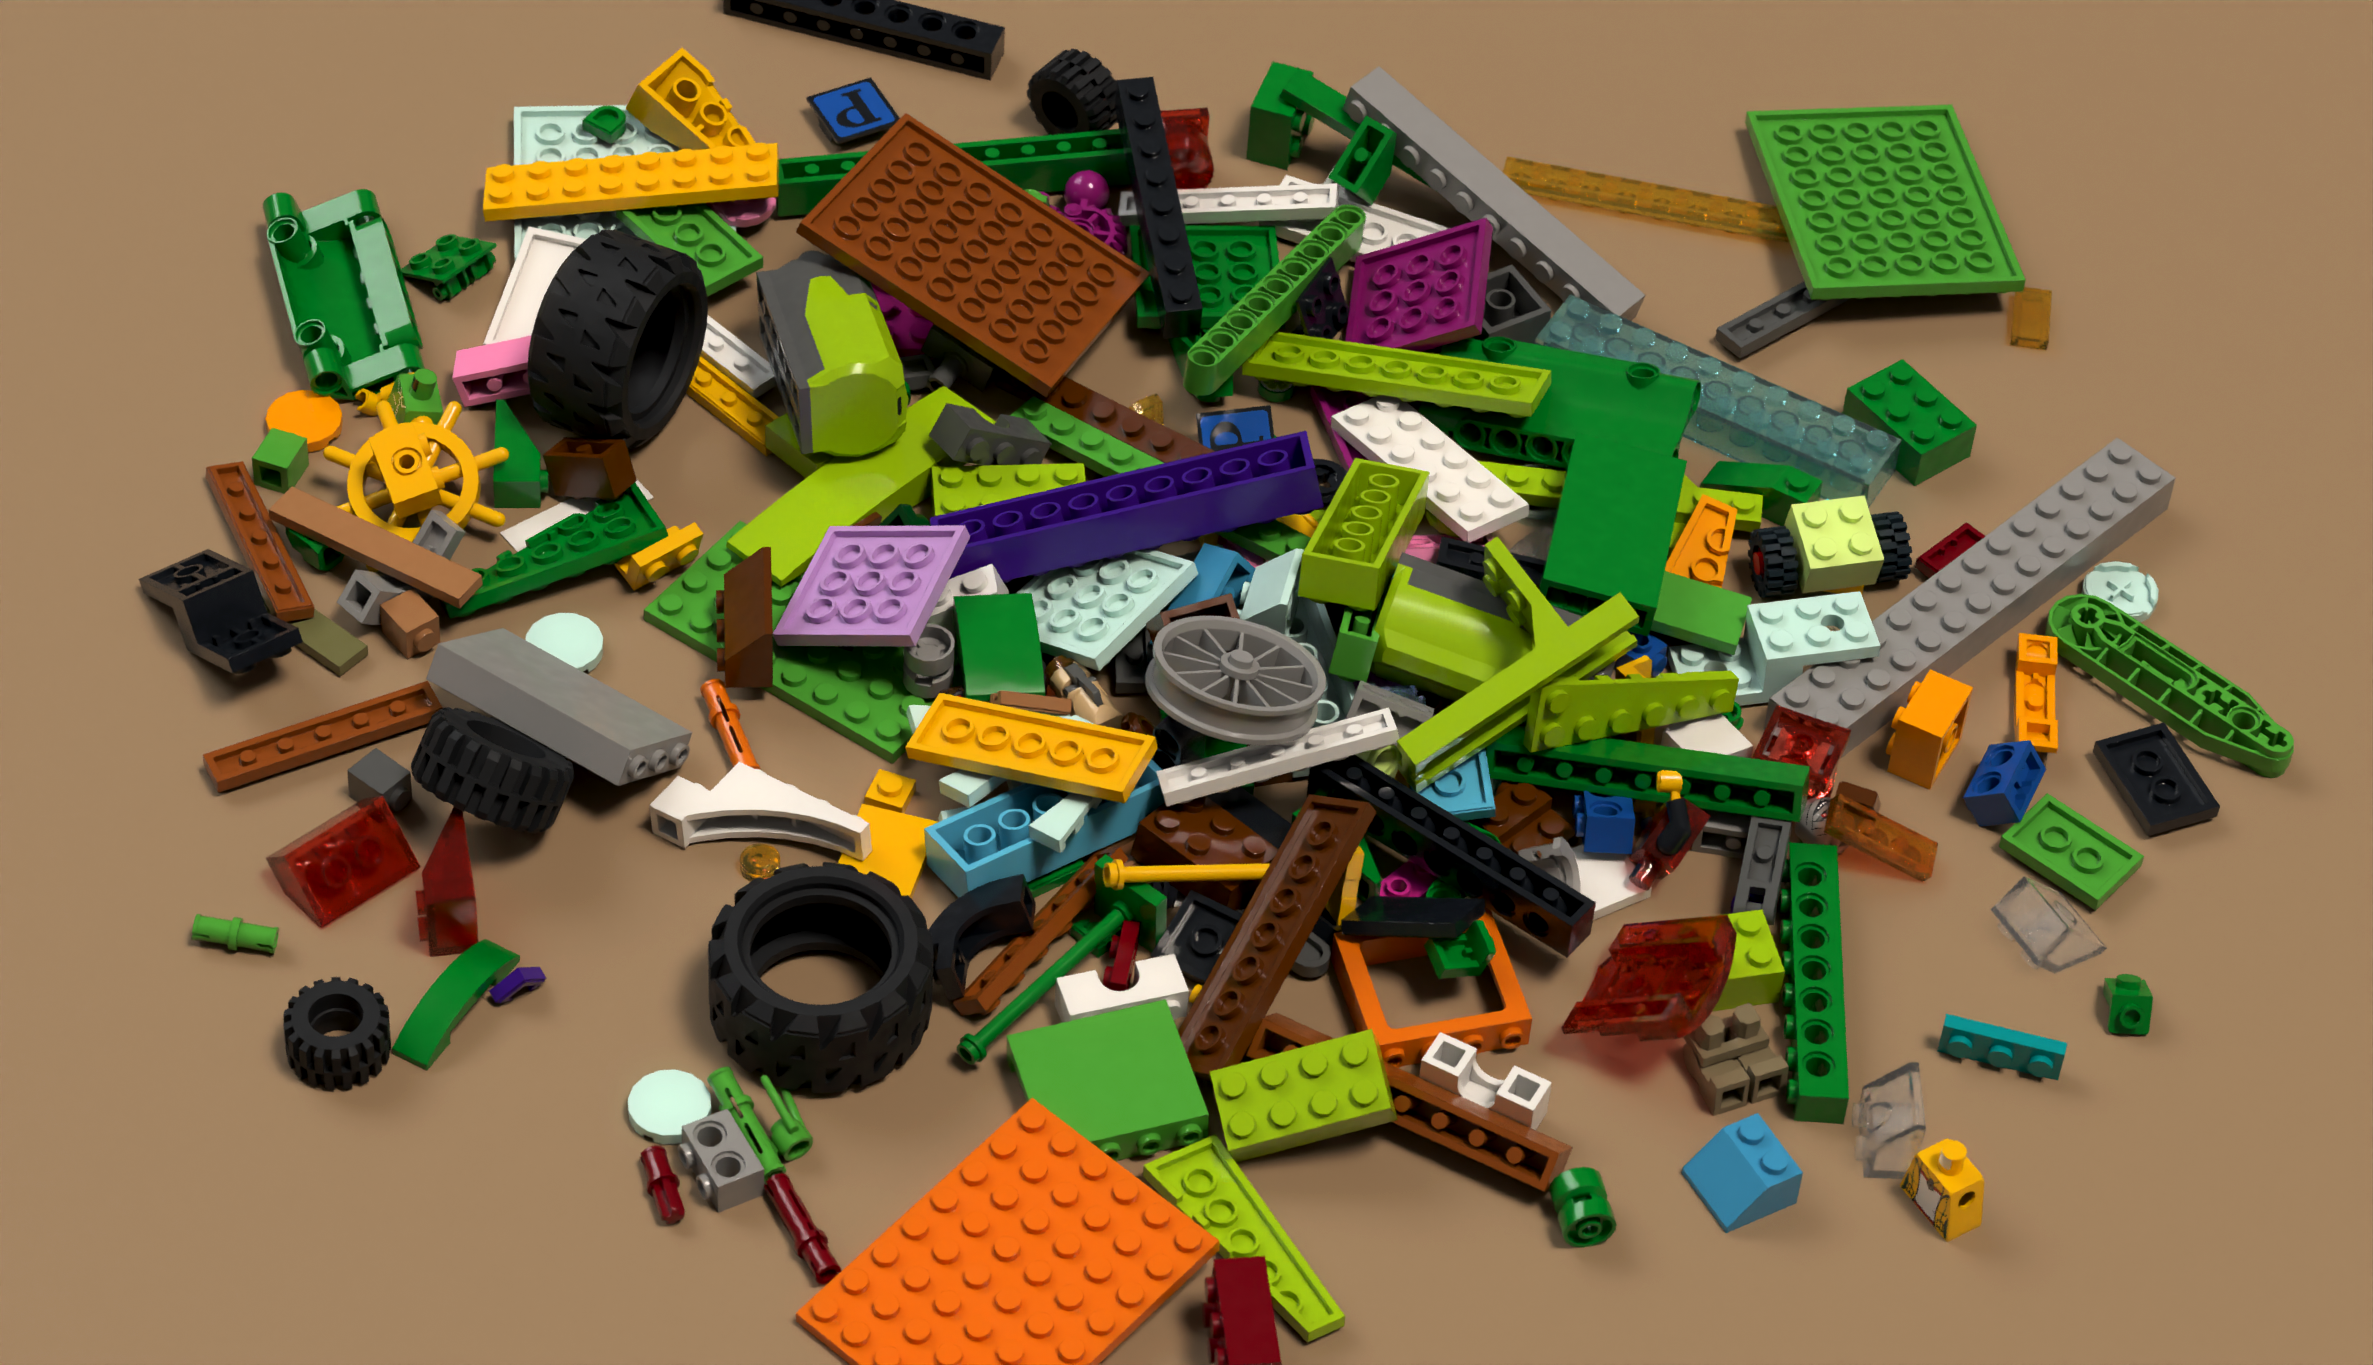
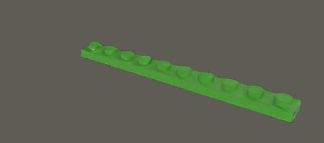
M1034 396L1010 415L1028 419L1052 443L1051 449L1078 463H1084V466L1105 477L1164 464L1160 460ZM1277 520L1266 524L1254 523L1241 526L1231 532H1215L1217 535L1268 561L1296 548L1305 550L1311 539Z

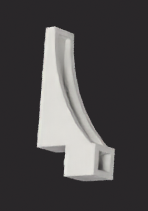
M738 762L711 791L699 783H692L677 776L649 805L653 833L683 848H686L690 843L708 840L762 837L815 844L842 852L861 861L872 852L870 823L857 815H851L832 806L825 800H819L802 792L794 785L783 783L767 775L762 770L754 769L741 762Z

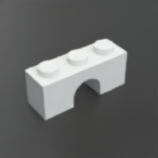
M1175 954L1136 961L1133 988L1126 991H1114L1106 988L1100 982L1096 970L1056 978L1055 1006L1063 1023L1166 999L1172 1017L1176 1020L1177 1018L1187 1016L1189 990Z
M1440 1032L1421 1060L1419 1077L1536 1130L1547 1113L1552 1082L1515 1065L1505 1080L1495 1079L1487 1075L1477 1064V1048Z

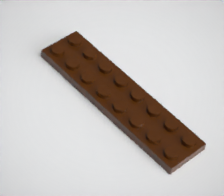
M1308 795L1178 1031L1197 1080L1212 1082L1210 1071L1237 1065L1242 1060L1262 1023V1018L1266 1016L1377 812L1369 802Z

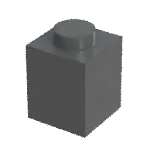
M377 748L373 749L347 770L349 797L383 821L396 811L404 809L412 799L411 772Z

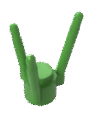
M763 1075L761 1076V1082L781 1117L771 1127L772 1138L769 1140L778 1157L782 1154L785 1160H796L810 1150L813 1145V1137L806 1129L790 1091L780 1087L785 1106L769 1077ZM750 1132L751 1137L756 1140L754 1134Z

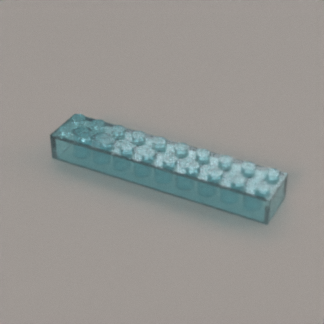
M1573 295L1567 297L1535 338V344L1636 363H1650L1660 369V373L1700 380L1701 394L1699 404L1684 431L1683 437L1739 462L1790 465L1823 480L1820 498L1825 500L1865 495L1869 508L1896 470L1902 439Z

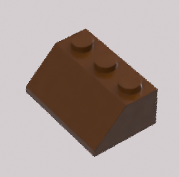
M762 547L724 574V590H716V614L724 613V619H717V643L725 642V648H717V672H725V688L773 687L771 547Z

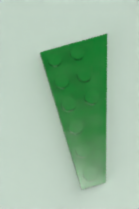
M634 483L624 491L625 493L622 497L613 501H604L601 498L595 501L596 508L586 515L580 513L572 514L525 540L527 547L512 555V552L507 550L496 556V564L488 569H472V571L482 575L483 585L460 609L440 600V603L450 619L469 616L477 609L490 604L505 603L518 594L530 590L538 591L544 589L550 583L566 577H578L584 574L586 570L602 564L610 565L617 563L623 557L639 552L668 537L667 529L637 484Z

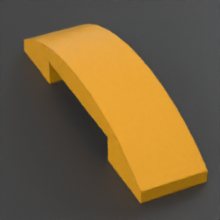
M2019 633L2014 684L2015 741L2030 740L2036 751L2057 754L2058 720H2055V673L2058 665L2057 637Z

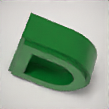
M614 106L598 107L582 120V130L612 144L626 130L625 113Z

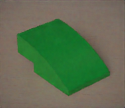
M1032 594L953 596V627L957 641V661L965 698L990 701V695L993 693L998 694L1000 690L1045 696L1040 639Z

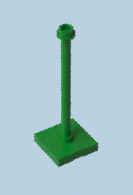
M1106 854L1102 856L1094 865L1096 883L1095 913L1103 919L975 1036L967 1033L961 1037L960 1044L956 1047L960 1057L971 1065L984 1060L987 1057L985 1048L1056 984V978L1064 977L1121 924L1123 925L1124 920L1140 922L1138 944L1152 953L1166 931L1167 897L1146 882L1124 883L1122 890H1113L1112 887H1106L1103 881V868L1105 863H1111L1113 859Z

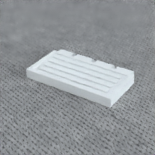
M528 227L483 345L532 335L537 313L553 277L571 252L586 239Z

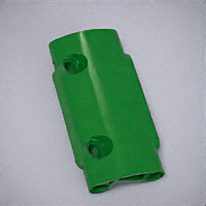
M359 189L302 212L290 194L279 192L268 196L262 205L268 226L267 238L294 340L301 350L311 390L318 395L357 400L355 395L361 389H367L378 394L382 387L395 382L397 375L416 372L418 369L425 368L420 350L423 349V343L394 242L388 226L381 216L376 195L370 190Z

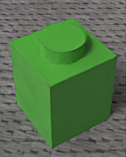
M271 428L252 457L254 485L283 494L292 486L295 487L309 466L307 438Z

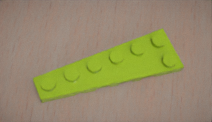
M1732 671L1686 672L1683 674L1660 673L1656 678H1643L1640 674H1627L1626 679H1611L1608 675H1595L1594 680H1579L1576 676L1556 677L1531 694L1523 745L1531 753L1733 712L1739 678Z
M1216 1134L1144 1164L1143 1176L1168 1202L1220 1241L1218 1253L1223 1258L1265 1256L1273 1308L1307 1343L1344 1326V1313Z

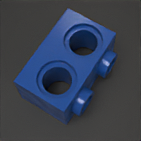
M2030 740L1991 744L1988 746L1963 797L1967 808L1972 812L1979 826L2021 822L2046 771Z
M1581 791L1580 795L1574 794L1572 817L1575 818V836L1582 837L1584 852L1632 854L1635 827L1632 798L1591 793L1588 791Z

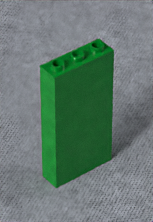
M1576 432L1566 467L1539 590L1551 606L1583 617L1621 592L1639 615V622L1629 628L1628 631L1644 636L1649 635L1660 596L1687 464L1686 460Z

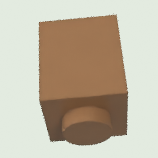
M413 588L380 604L381 630L407 659L421 652H426L433 646L441 643L439 616Z

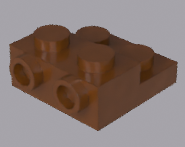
M1505 780L1498 787L1495 797H1493L1495 817L1468 820L1469 823L1497 836L1501 845L1518 855V851L1521 849L1553 843L1554 838L1563 837L1570 847L1576 844L1579 837L1575 836V827L1551 809L1553 798L1537 785ZM1537 851V855L1541 858V852Z

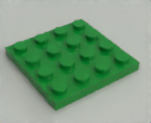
M1130 225L1131 261L1149 272L1140 226ZM1185 225L1203 308L1201 328H1212L1279 263L1275 226ZM1149 275L1146 283L1134 296L1137 328L1160 329L1161 326Z

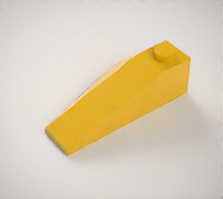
M680 48L637 85L625 108L652 133L681 149L700 150L712 149L718 146H748L756 143L747 128L739 125L731 113L733 107L728 99H722L714 87L715 79L709 70L684 48Z

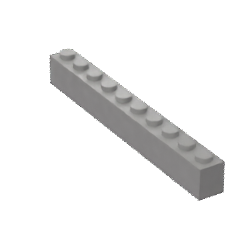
M1378 66L1350 87L1342 110L1353 121L1361 124L1367 115L1396 132L1394 154L1405 166L1417 173L1432 189L1439 192L1472 222L1487 218L1493 226L1492 239L1506 250L1513 259L1528 269L1537 280L1544 283L1557 294L1566 305L1572 307L1587 320L1593 328L1609 339L1636 317L1646 296L1381 67Z

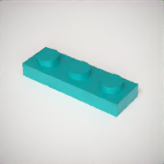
M1946 1014L1937 1051L1958 1058H1967L1991 1064L1995 1067L2008 1068L2029 1073L2036 1077H2045L2058 1081L2067 1043Z

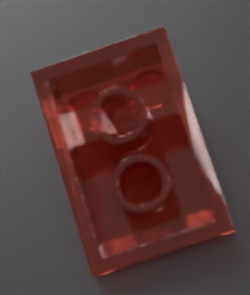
M455 807L422 872L423 890L415 891L417 914L425 915L417 917L419 941H428L430 957L462 954L478 942L476 897L463 811Z

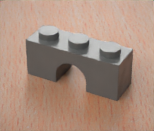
M947 403L929 434L953 460L982 466L1041 464L1052 444L1028 419L1000 414L994 425L979 415L973 408Z

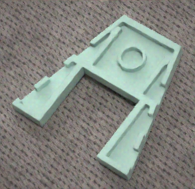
M1073 715V716L1067 718V719H1072V720H1076V721H1081V722H1086V723L1094 724V723H1092V722H1090V721H1088V720H1086V719H1083V718H1081V717H1079V716H1077V715ZM960 769L939 780L941 794L970 808L1007 779ZM1071 792L1029 825L1030 838L1059 853L1063 852L1066 848V839L1071 833L1077 834L1084 825V816L1091 807L1096 809L1103 799Z

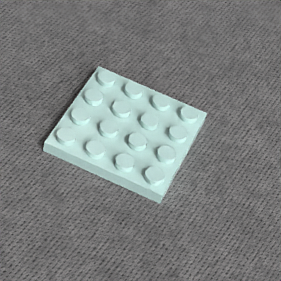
M1141 549L1125 553L1123 556L1114 559L1102 558L1089 561L1080 567L1067 566L1050 570L1044 575L1034 576L1016 594H1032L1041 652L1070 662L1077 661L1083 666L1100 671L1129 641L1135 638L1148 621L1158 615L1199 573L1193 561L1156 550Z

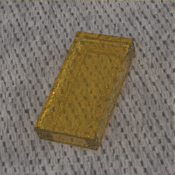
M2024 287L2023 292H2014L2010 345L2047 350L2052 291Z

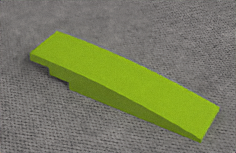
M942 386L907 408L906 429L894 443L859 457H834L744 526L727 541L726 547L744 560L762 547H771L772 581L779 586H783L806 572L829 526H852L874 512L882 516V522L899 504H907L913 507L931 496L932 467L963 466L967 464L966 462L953 460L929 436L946 403L973 408L990 423L995 425L996 421L946 386Z

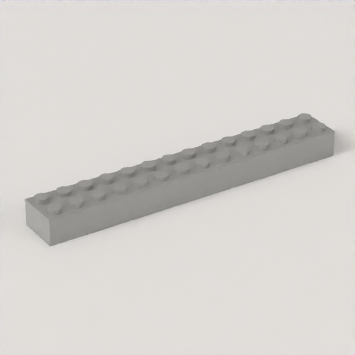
M2117 437L1874 619L1872 624L1881 645L1879 657L1815 664L1770 697L1764 730L1771 734L1778 721L1777 727L1782 728L1786 734L1797 737L1801 719L1803 722L1799 738L1827 746H1835L1838 741L1837 749L1828 768L1891 721L1900 706L1906 708L1909 704L1907 699L1912 686L1916 681L1922 683L1930 669L1947 677L2166 511L2176 478ZM1797 746L1796 754L1805 759L1807 751L1815 749ZM1827 754V757L1821 767V770L1823 771L1830 759V754Z

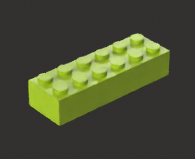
M1355 458L1302 553L1298 596L1309 598L1312 602L1319 604L1331 602L1347 605L1355 611H1375L1397 568L1402 552L1405 553L1425 514L1430 472Z

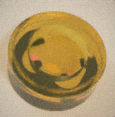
M758 843L750 845L740 855V871L748 881H753L757 877H761L764 880L774 876V871L780 868V854L774 847L768 844Z

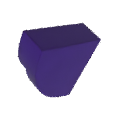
M518 967L490 989L489 992L496 1003L513 1000L511 996L522 987L527 986L529 991H532L544 983V980L547 978L540 967Z

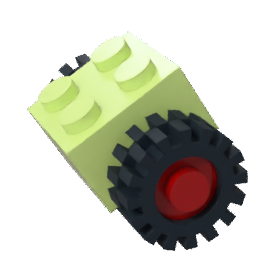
M1865 495L1792 504L1784 526L1754 529L1750 533L1751 539L1748 541L1750 547L1748 556L1751 560L1749 569H1752L1751 579L1752 582H1755L1754 588L1758 591L1760 597L1765 598L1794 594L1795 589H1797L1796 580L1799 581L1802 593L1907 579L1908 574L1911 572L1909 565H1912V558L1910 557L1912 546H1909L1908 541L1911 539L1910 534L1906 533L1907 524L1903 522L1904 517L1898 511L1870 515Z

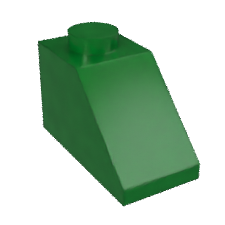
M1366 115L1328 178L1372 205L1391 175L1397 133Z

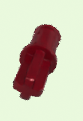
M654 1145L644 1149L641 1152L640 1161L643 1164L648 1179L646 1190L650 1196L654 1197L661 1220L666 1221L669 1225L675 1224L677 1220H681L685 1216V1210L678 1192L679 1178L676 1174L672 1173L667 1158V1151L664 1147Z

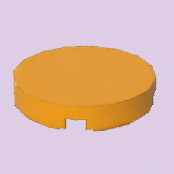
M298 390L284 394L275 399L268 408L266 415V429L268 433L271 428L305 437L307 438L308 453L322 450L329 446V441L335 436L336 439L339 437L343 425L339 404L332 397L318 395L312 390Z

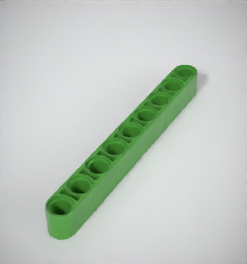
M1341 205L1335 208L1201 337L1187 353L1183 377V387L1185 390L1197 396L1212 394L1298 310L1295 301L1329 257L1333 259L1337 272L1359 251L1363 238L1366 213L1353 205Z

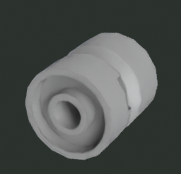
M926 624L916 646L904 647L903 684L915 696L936 698L939 693L945 694L953 685L955 639L952 633L945 627L936 624Z

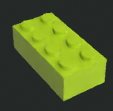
M1084 463L932 467V517L1086 482Z
M1372 1029L1210 1071L1228 1152L1236 1163L1398 1120L1379 1041Z

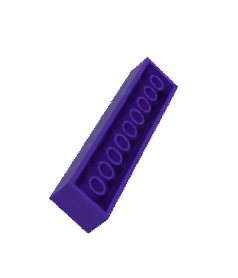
M1302 431L930 517L931 526L965 525L969 532L970 539L949 579L993 564L1005 584L1015 578L1028 575L1041 576L1050 570L1067 566L1080 567L1089 561L1097 559H1114L1132 551L1141 549L1154 550L1163 544L1180 540L1193 541L1202 535L1219 531L1231 532L1249 524H1266L1288 515H1305L1313 512L1315 509L1323 508L1324 505L1307 432Z

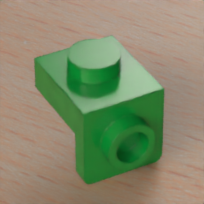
M1483 920L1473 921L1468 930L1456 939L1429 938L1424 944L1438 979L1480 976L1496 954L1494 941L1489 935Z
M2120 974L2117 978H2105L2103 994L2109 1005L2107 1025L2109 1032L2148 1034L2153 995L2146 981L2131 974Z

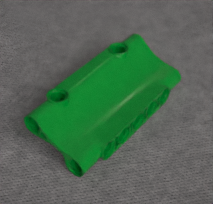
M1500 336L1490 337L1484 341L1468 338L1443 345L1440 355L1552 371L1551 385L1532 417L1514 418L1507 415V413L1495 411L1481 413L1475 412L1471 408L1460 406L1440 407L1433 402L1426 401L1421 402L1418 412L1450 439L1454 435L1457 444L1462 448L1557 467H1567L1576 432L1678 458L1684 431L1699 404L1701 381L1660 373V369L1650 363H1636L1515 341ZM1471 424L1476 425L1479 428V430L1475 429L1473 426H1471ZM1506 430L1511 431L1515 436L1510 435ZM1542 437L1547 438L1551 443L1546 442Z

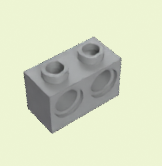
M1360 680L1346 719L1389 707L1400 739L1432 718L1434 708Z
M728 1109L682 1126V1144L678 1145L681 1162L686 1169L692 1168L696 1175V1183L701 1196L705 1200L710 1198L718 1213L764 1195V1168Z

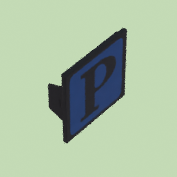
M871 77L806 97L807 102L818 116L819 127L830 142L834 139L837 144L891 128L900 119Z
M1271 405L1196 414L1199 443L1214 451L1275 438Z

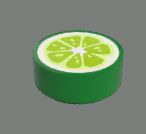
M1258 380V392L1268 401L1283 402L1294 395L1295 385L1281 380Z

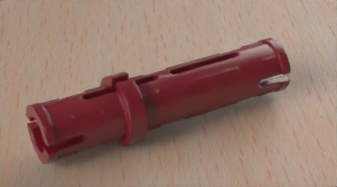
M779 1173L767 1179V1185H764V1190L770 1200H772L779 1216L795 1242L794 1249L797 1255L807 1262L817 1283L828 1284L841 1272V1267L827 1246V1236L824 1231L815 1226L788 1175Z

